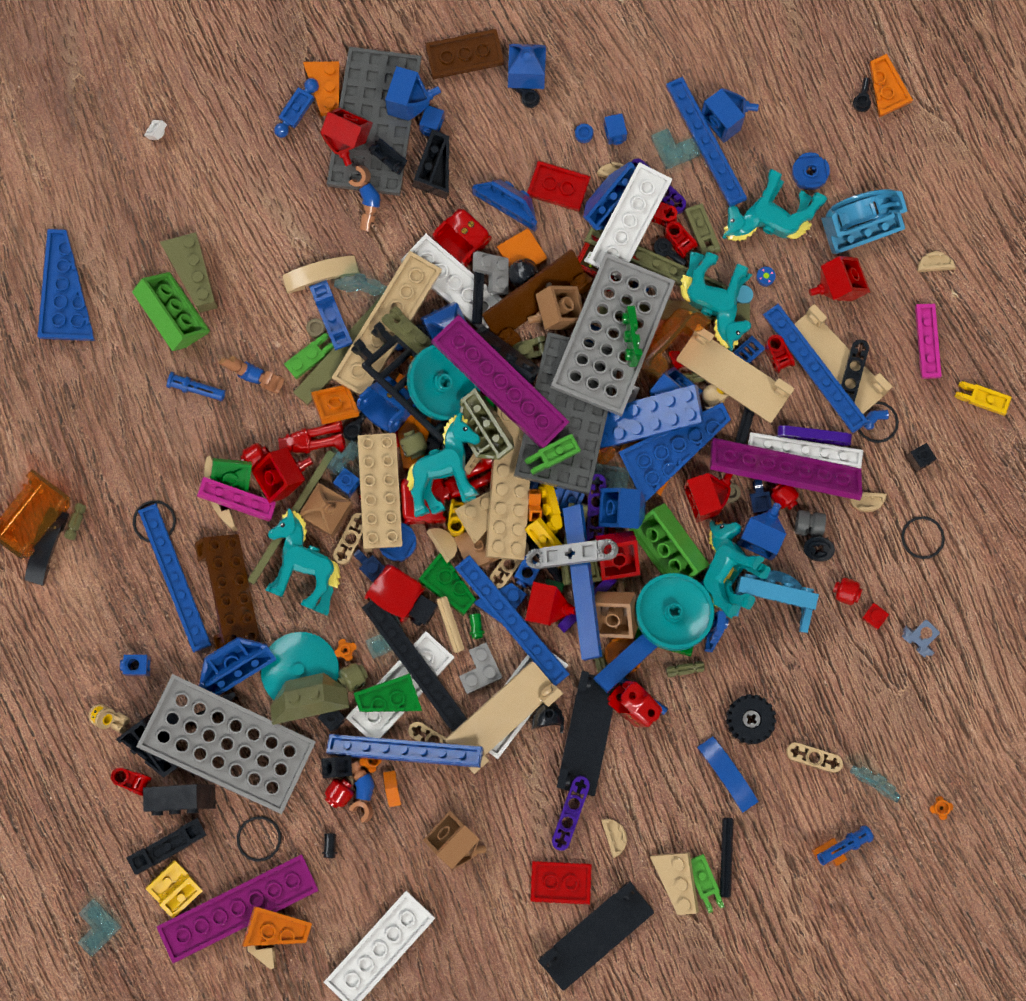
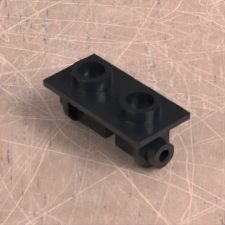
M380 138L376 145H371L369 148L371 155L376 156L392 172L398 175L401 174L408 160Z

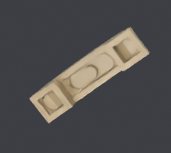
M344 256L300 267L284 274L283 280L287 294L303 290L305 286L337 277L343 279L357 275L359 270L355 256Z
M211 456L207 457L204 477L211 479L213 461ZM211 502L222 521L233 531H237L232 512L229 509L223 511L220 504Z

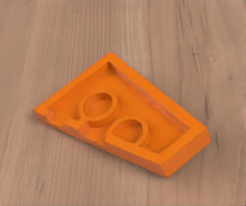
M254 906L242 946L306 943L312 923Z

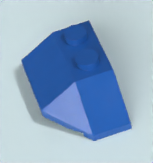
M628 162L611 173L586 202L583 218L594 230L605 229L636 169L632 162Z
M500 179L476 184L472 187V194L534 232L537 230V219L532 199L527 192L519 191L510 182H503Z
M237 637L204 658L199 687L219 696L277 659L267 644Z

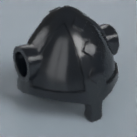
M527 258L519 259L510 266L508 272L509 280L518 288L538 274L539 271L533 260Z
M554 702L549 707L542 703L536 709V713L533 714L531 730L559 725L560 733H563L564 716L562 715V710Z

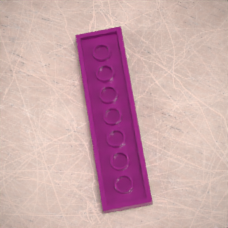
M459 315L431 341L446 358L541 449L546 447L569 424V421Z
M717 438L712 439L710 470L849 499L861 500L862 498L861 468Z
M303 854L156 926L173 964L248 927L254 906L278 912L318 892L319 889Z

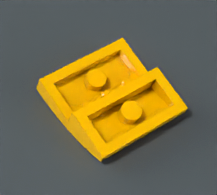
M176 859L145 887L172 919L203 891Z

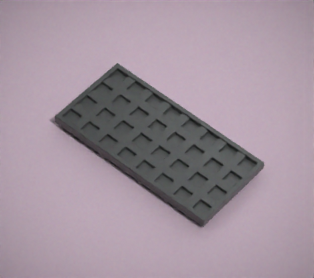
M349 47L339 108L373 122L366 143L349 150L351 165L345 166L342 157L340 158L339 155L332 151L327 187L359 191L360 187L352 186L349 181L352 179L360 181L362 175L356 170L355 166H365L371 174L368 184L371 183L378 193L401 195L405 167L400 175L392 172L387 165L376 156L370 154L369 148L371 145H376L380 138L406 159L412 119L408 121L388 115L385 99L396 66L420 74L422 56Z
M548 332L535 389L569 421V424L548 445L572 434L581 452L532 475L530 470L543 462L539 458L531 464H526L525 459L537 453L541 448L524 433L513 477L589 495L608 411L550 388L570 337ZM584 341L586 347L591 348L594 346V343ZM607 346L601 348L602 352L606 355L612 353V350ZM584 356L577 357L578 363H587V359ZM597 363L595 364V369L602 372L605 370V366ZM615 370V371L612 372V374H613V376H614L615 378H616L617 370ZM572 373L570 378L573 381H579L580 375ZM588 381L590 388L598 387L597 381ZM613 387L606 388V393L612 396Z

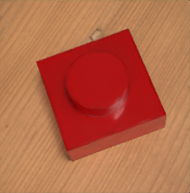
M873 603L861 619L875 630H878L890 614Z

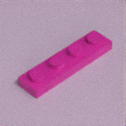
M916 304L915 313L921 379L941 378L935 304Z
M206 477L202 478L197 493L199 498L268 522L272 519L276 502L269 504L265 498Z

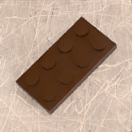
M497 29L425 43L433 80L504 65Z

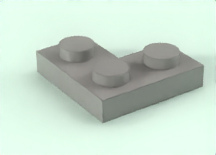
M478 251L473 253V271L489 275L488 293L501 296L508 295L509 258Z
M487 643L469 650L476 669L459 676L467 694L502 679Z

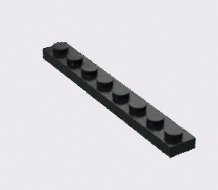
M371 600L361 608L451 731H455L467 720L466 716L392 615Z

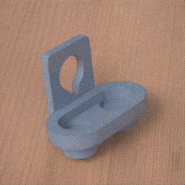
M924 620L915 631L906 625L903 628L904 634L902 637L909 644L912 642L916 643L918 646L916 650L924 658L927 655L933 656L935 651L929 644L940 634V631L928 620ZM929 627L932 630V636L922 639L920 637L922 628Z

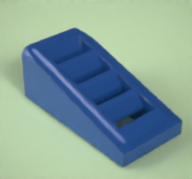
M751 336L733 353L750 364L766 348ZM751 342L759 349L757 352L749 345ZM746 347L753 353L752 356L745 350ZM742 352L748 360H745L739 353Z

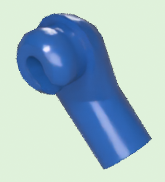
M888 410L870 411L866 416L869 422L864 428L871 430L874 428L877 420H887L889 418Z

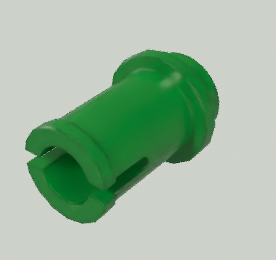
M481 614L469 615L470 636H472V639L483 638L485 631L482 630Z

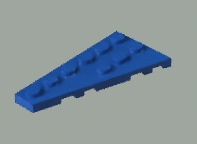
M47 229L38 338L95 341L67 230Z
M723 402L702 412L704 423L649 437L619 452L635 488L642 491L645 502L731 421Z

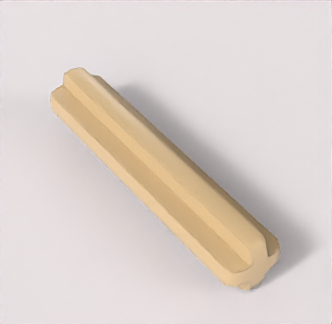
M446 596L440 597L436 602L453 652H461L464 650V646L448 598Z

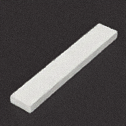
M749 433L748 445L856 468H861L863 450Z

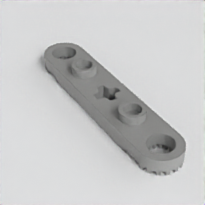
M610 539L532 549L526 555V563L533 569H544L611 560L618 553V545ZM610 544L612 550L610 554H605L604 548ZM571 550L575 552V555H572V559L568 557ZM536 554H538L540 560L536 564H533L532 559Z

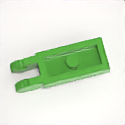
M327 333L318 337L315 342H311L284 363L295 379L301 377L323 360L334 348L332 342L325 346L322 351L319 348L329 338Z
M570 434L538 450L537 453L526 458L525 462L526 464H531L541 458L543 463L530 470L532 475L545 468L548 469L581 452V449L573 435Z
M704 854L692 858L691 863L695 887L700 898L703 899L708 913L713 912L712 905L707 898L712 894L715 896L717 905L723 908L724 903L719 894L720 890Z

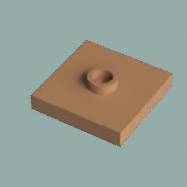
M487 531L475 544L467 532L454 537L463 559L470 555L480 568L499 560V558L485 557Z

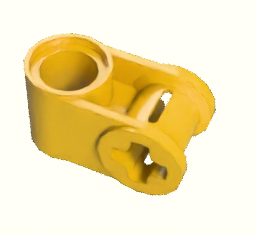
M455 499L451 500L448 519V532L453 537L465 532V528L455 510L466 503L455 501ZM458 523L462 527L460 530L454 531L451 529V526Z

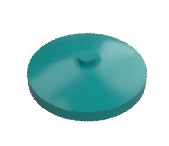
M434 345L421 350L409 366L407 373L409 395L415 406L432 419L449 421V419L454 418L460 412V400L475 388L480 392V389Z
M669 573L655 577L643 587L636 601L635 617L640 631L652 644L665 650L682 651L696 646L706 637L713 624L714 606L708 591L697 580L687 575Z
M308 632L289 633L277 639L269 647L277 660L261 669L263 686L273 700L285 681L325 673L338 682L337 679L339 678L340 671L338 658L332 647L321 637Z

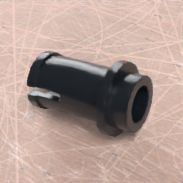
M324 834L323 858H335L336 854H338L336 852L337 834Z

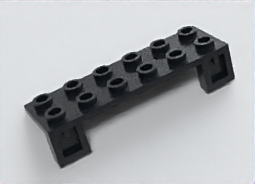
M581 671L556 788L569 791L573 779L581 775L589 780L590 787L587 795L595 796L613 708L607 704L609 702L608 696L619 683L606 693L594 680L595 675L589 674L590 672ZM581 779L580 782L575 783L578 786L575 793H580L581 788L586 787L584 780Z
M628 881L537 959L562 991L566 990L654 914V910L635 889L636 887L631 881Z

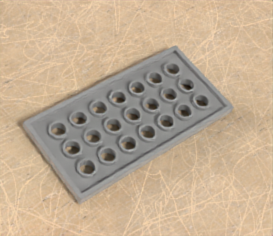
M605 253L550 388L622 417L675 281ZM618 274L621 280L613 281L611 275ZM636 281L638 283V287L631 288L628 285V282ZM653 288L656 294L648 295L646 289ZM611 290L614 296L608 298L604 295V291ZM623 297H628L631 299L632 303L630 305H625L621 299ZM646 304L649 307V311H641L639 305ZM603 306L607 309V313L600 314L597 308ZM627 306H635L637 320L643 325L642 328L637 329V332H635V334L640 335L639 349H642V356L637 367H629V361L623 362L619 358V355L625 354V349H627V342H624L623 338L626 325L622 321H617L615 315L625 313ZM592 323H598L601 329L599 331H594L591 329L590 325ZM608 331H617L618 337L611 338ZM590 339L593 341L594 346L588 348L584 345V341ZM607 346L612 350V353L606 355L602 352L601 348ZM584 356L587 359V363H578L577 357ZM595 364H603L605 370L602 372L597 371ZM619 370L622 372L623 377L617 379L613 376L612 372ZM578 373L580 380L573 381L570 378V374ZM588 381H597L598 387L590 388ZM613 387L616 390V394L613 396L608 395L606 388Z
M172 674L136 747L282 814L316 741L280 724L273 725L271 720ZM184 695L187 698V704L185 706H178L176 704L177 696ZM196 704H203L205 706L204 714L197 715L194 712V706ZM220 712L223 715V721L221 723L213 722V713ZM170 713H175L178 716V722L174 725L167 722V716ZM234 720L239 721L241 724V729L238 732L230 729V724ZM187 722H194L196 724V731L194 733H188L185 730ZM256 729L259 732L257 740H251L248 737L249 730ZM206 730L213 731L215 735L214 739L210 742L203 738ZM162 731L169 734V740L166 743H161L158 740V734ZM269 737H273L277 741L274 749L266 746V740ZM227 738L232 741L233 745L230 750L222 748L221 742L223 739ZM185 740L188 744L185 751L177 750V741ZM286 746L294 748L295 753L292 757H287L284 754ZM242 747H247L250 750V756L246 759L242 758L239 754ZM198 748H202L206 752V756L202 760H198L194 756V752ZM261 755L268 758V764L265 767H261L257 763V759ZM215 757L223 759L224 764L221 768L213 766L212 761ZM278 764L285 765L286 772L284 775L276 773L275 767ZM234 765H238L242 769V773L238 777H234L231 774L230 770ZM253 773L257 774L260 778L257 785L249 783V776ZM269 782L277 784L278 789L273 794L267 791V784Z

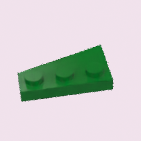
M627 306L625 313H622V323L626 325V331L623 333L624 342H627L625 360L629 361V367H637L642 356V349H639L640 335L635 334L638 329L635 306Z
M441 553L438 554L418 579V582L439 598L446 596L450 606L463 616L476 601L466 584L456 573L455 568L452 564L445 561Z
M410 674L354 693L360 712L422 711Z

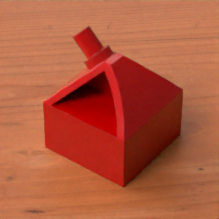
M337 108L327 113L320 133L330 149L339 155L340 158L342 157L345 166L352 164L349 150L366 143L373 122L345 109Z
M838 256L821 265L820 284L815 288L809 289L810 296L825 295L837 301H854L870 293L858 258Z
M286 447L269 452L252 470V473L270 504L287 498L305 481L303 471L306 470V467L313 464V461L310 457L303 461H296Z
M706 473L686 481L683 488L696 523L720 514L730 496V480L733 474L725 473L723 479H718L712 474Z
M607 527L608 534L595 536L597 541L610 539L618 545L616 557L611 560L598 561L602 581L640 575L638 545L633 530L616 533L615 528ZM610 544L605 546V554H610L612 550Z
M533 582L525 618L526 622L550 626L567 615H576L575 607L566 601L556 586Z

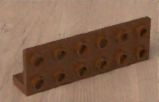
M570 249L485 311L482 317L489 330L512 347L521 340L519 334L514 330L528 320L527 317L540 312L536 294L547 288V283H552L551 286H577L579 294L582 296L591 289L594 279L583 271L575 252Z
M239 535L203 537L195 543L198 562L206 561L220 628V633L213 636L215 650H218L237 637L260 642Z

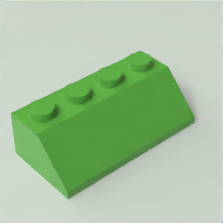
M170 272L142 278L132 291L172 351L187 348L210 332Z
M665 503L646 514L639 529H629L634 531L638 543L661 575L678 573L694 578L710 566Z

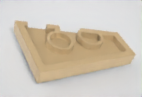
M490 491L455 510L474 544L487 531Z
M690 852L650 856L677 915L697 914L699 909Z

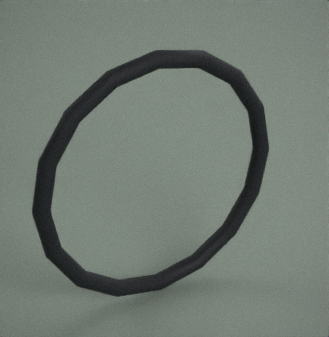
M878 401L876 404L884 405L892 411L895 416L896 426L893 433L882 440L870 439L864 435L861 429L858 430L863 438L875 443L886 442L894 437L899 424L895 410L885 402Z
M152 500L143 503L136 510L133 516V528L135 533L138 535L140 539L148 543H150V540L142 537L136 528V516L139 513L138 510H141L145 505L151 503H159L166 506L171 511L173 517V526L169 532V536L175 529V513L168 504L162 501Z
M925 516L915 517L903 527L901 535L902 544L913 557L929 559L939 554L945 542L944 531L934 519ZM926 519L932 521L941 531V546L930 556L915 555L905 544V530L915 520Z
M263 816L252 817L246 820L239 828L237 834V846L241 854L255 862L266 861L272 858L279 850L281 844V832L278 825L270 818ZM257 819H263L273 824L278 832L279 840L274 852L260 859L249 857L243 852L240 845L242 829L247 823Z

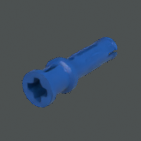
M175 372L169 374L166 385L169 389L172 387L182 390L183 393L192 392L220 400L221 402L224 400L226 390L192 381V378L175 375ZM199 388L212 391L213 393L199 390Z
M866 825L860 827V830L848 833L846 839L817 854V859L824 866L846 852L858 850L862 844L872 842L874 839L873 834ZM841 848V850H839L838 852L832 854L833 851H835V850Z

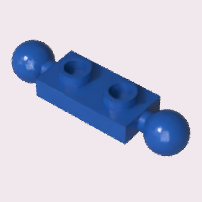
M307 79L304 83V90L299 87L297 88L278 117L282 123L277 124L274 128V133L277 137H286L289 133V126L294 129L296 128L315 99L311 93H315L319 88V83L316 79Z

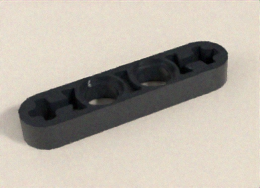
M862 339L856 340L852 344L841 381V386L846 393H853V395L849 394L854 403L869 351L868 343ZM858 345H862V349L864 350H862L859 357H855L858 352V349L855 347H858ZM850 363H859L860 370L853 371L850 368ZM848 379L853 380L855 387L852 389L847 388L845 381Z

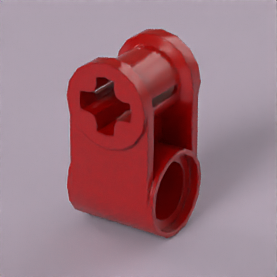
M661 202L651 222L667 227L670 222L677 221V209L672 205Z
M672 221L667 225L664 237L671 242L675 252L682 258L686 257V253L691 249L698 247L696 240L679 222ZM675 229L678 234L672 235L669 230Z
M780 335L769 337L765 343V351L768 354L774 371L780 373L782 369L788 366H795L794 358L788 350L784 339ZM770 342H777L779 348H772Z
M116 768L111 773V780L115 785L128 789V791L143 796V788H146L148 781L152 779L149 776L126 768ZM123 771L126 774V779L120 783L117 780V774Z

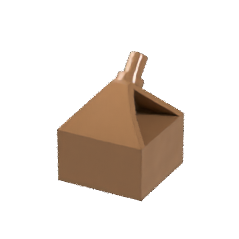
M550 285L536 294L540 312H537V315L527 317L529 324L543 323L545 330H573L583 308L577 286Z
M318 483L299 514L304 518V522L334 538L353 508V504L351 501Z
M618 583L617 592L597 591L595 603L600 637L634 638L638 629L635 617V593L625 592V583Z
M451 811L423 839L430 849L451 869L464 865L474 856H477V854L486 853V846H477L480 839Z

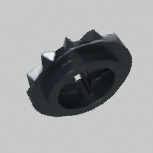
M812 535L810 539H806L804 552L808 558L814 561H827L835 553L834 542L830 541L828 537L823 538L821 535L814 537ZM820 545H823V549L820 548L816 551V546L819 547Z

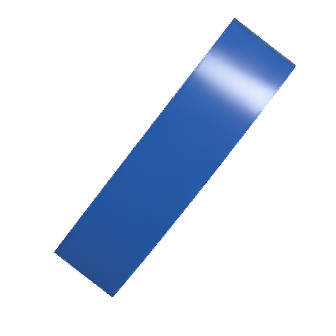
M327 280L309 286L335 351L353 344Z
M713 736L697 747L742 813L759 802L735 764Z

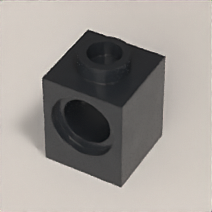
M927 443L911 451L906 456L915 473L929 466L937 459Z
M421 595L409 613V617L412 618L410 621L418 627L421 625L426 627L438 609V605Z
M339 710L320 714L317 717L332 733L347 721L346 717Z
M351 756L321 759L323 778L352 776Z

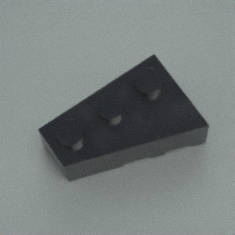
M432 130L412 187L443 199H447L449 194V136Z
M151 713L115 740L119 743L123 742L131 749L130 752L134 755L137 753L145 760V764L164 778L178 768V766L136 747L153 714ZM165 731L160 732L158 740L161 743L168 742L169 734ZM176 743L177 750L182 751Z
M190 784L143 788V812H151V816L163 815V811H169V815L181 814V810H187V813H199L200 809H216L215 785Z

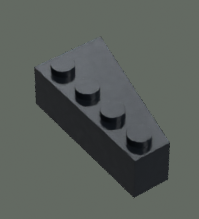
M485 326L476 330L493 349L533 386L540 370L537 365Z

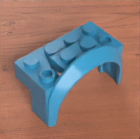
M892 189L869 191L844 199L830 207L826 217L821 218L831 253L838 254L904 230L905 226L901 214L908 210L902 191ZM873 201L876 203L878 215L876 213ZM874 219V220L869 221V222H866V223H864V224H861V225L855 226V227H853V228L847 229V228H849V227H852V226H854V225L860 224V223H862V222H865V221Z
M770 570L767 579H762L754 574H743V576L738 577L734 592L736 595L747 593L752 596L801 607L799 632L808 633L812 611L816 610L819 594L814 593V589L802 587L792 576L775 570ZM776 581L782 583L783 586L775 584Z

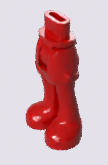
M342 420L316 428H302V430L290 435L286 434V437L278 438L279 449L287 447L291 453L308 454L316 449L335 447L339 452H346V443L342 434ZM331 433L336 434L330 437L312 440V437Z
M481 459L472 472L467 475V478L490 470L492 468V460ZM491 471L469 483L476 489L490 484ZM454 476L449 477L442 483L444 500L448 499L450 501L452 498L461 496Z

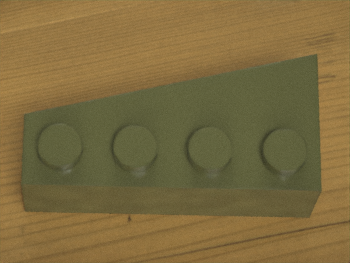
M194 232L161 241L160 244L198 311L202 313L218 308L197 233Z

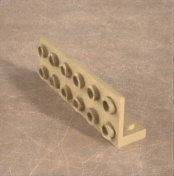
M814 304L795 323V326L841 385L850 350L824 323L827 317ZM851 362L850 368L853 371L860 370V365L857 362ZM864 366L855 399L856 406L864 414L885 396L893 386L880 373L874 376ZM848 379L845 381V385L847 388L852 389L855 387V382Z
M698 325L676 361L708 383L716 386L725 394H728L767 422L772 423L795 388L780 378L777 381L773 380L714 341V335Z
M396 434L358 435L364 551L373 552V549L402 547Z
M531 661L445 739V742L447 744L482 746V768L489 761L485 755L542 703L549 707L563 693ZM468 767L474 774L481 769Z

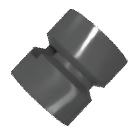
M798 510L794 533L803 536L809 533L811 537L812 535L814 537L819 535L823 537L826 514L814 512L812 515L809 511Z

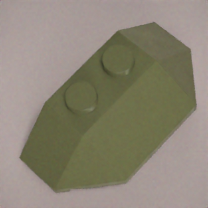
M476 388L460 400V412L464 415V419H468L467 424L480 436L479 444L473 445L468 443L476 458L500 460L514 449L513 437L495 409Z
M325 673L285 681L270 706L272 724H280L349 708L348 691Z

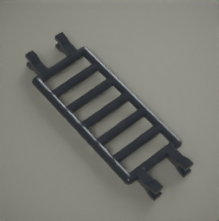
M379 321L374 326L371 334L385 344L372 354L359 338L353 344L354 346L351 348V351L364 360L362 368L445 447L441 431L449 421H440L434 426L426 419L428 416L420 413L413 406L414 403L411 397L406 400L399 393L407 385V375L394 386L385 379L410 356L414 358L417 353L398 336L394 335L392 337ZM396 343L400 344L405 351L382 372L378 373L371 365ZM463 443L466 455L465 460L467 461L472 456L473 451L467 443Z

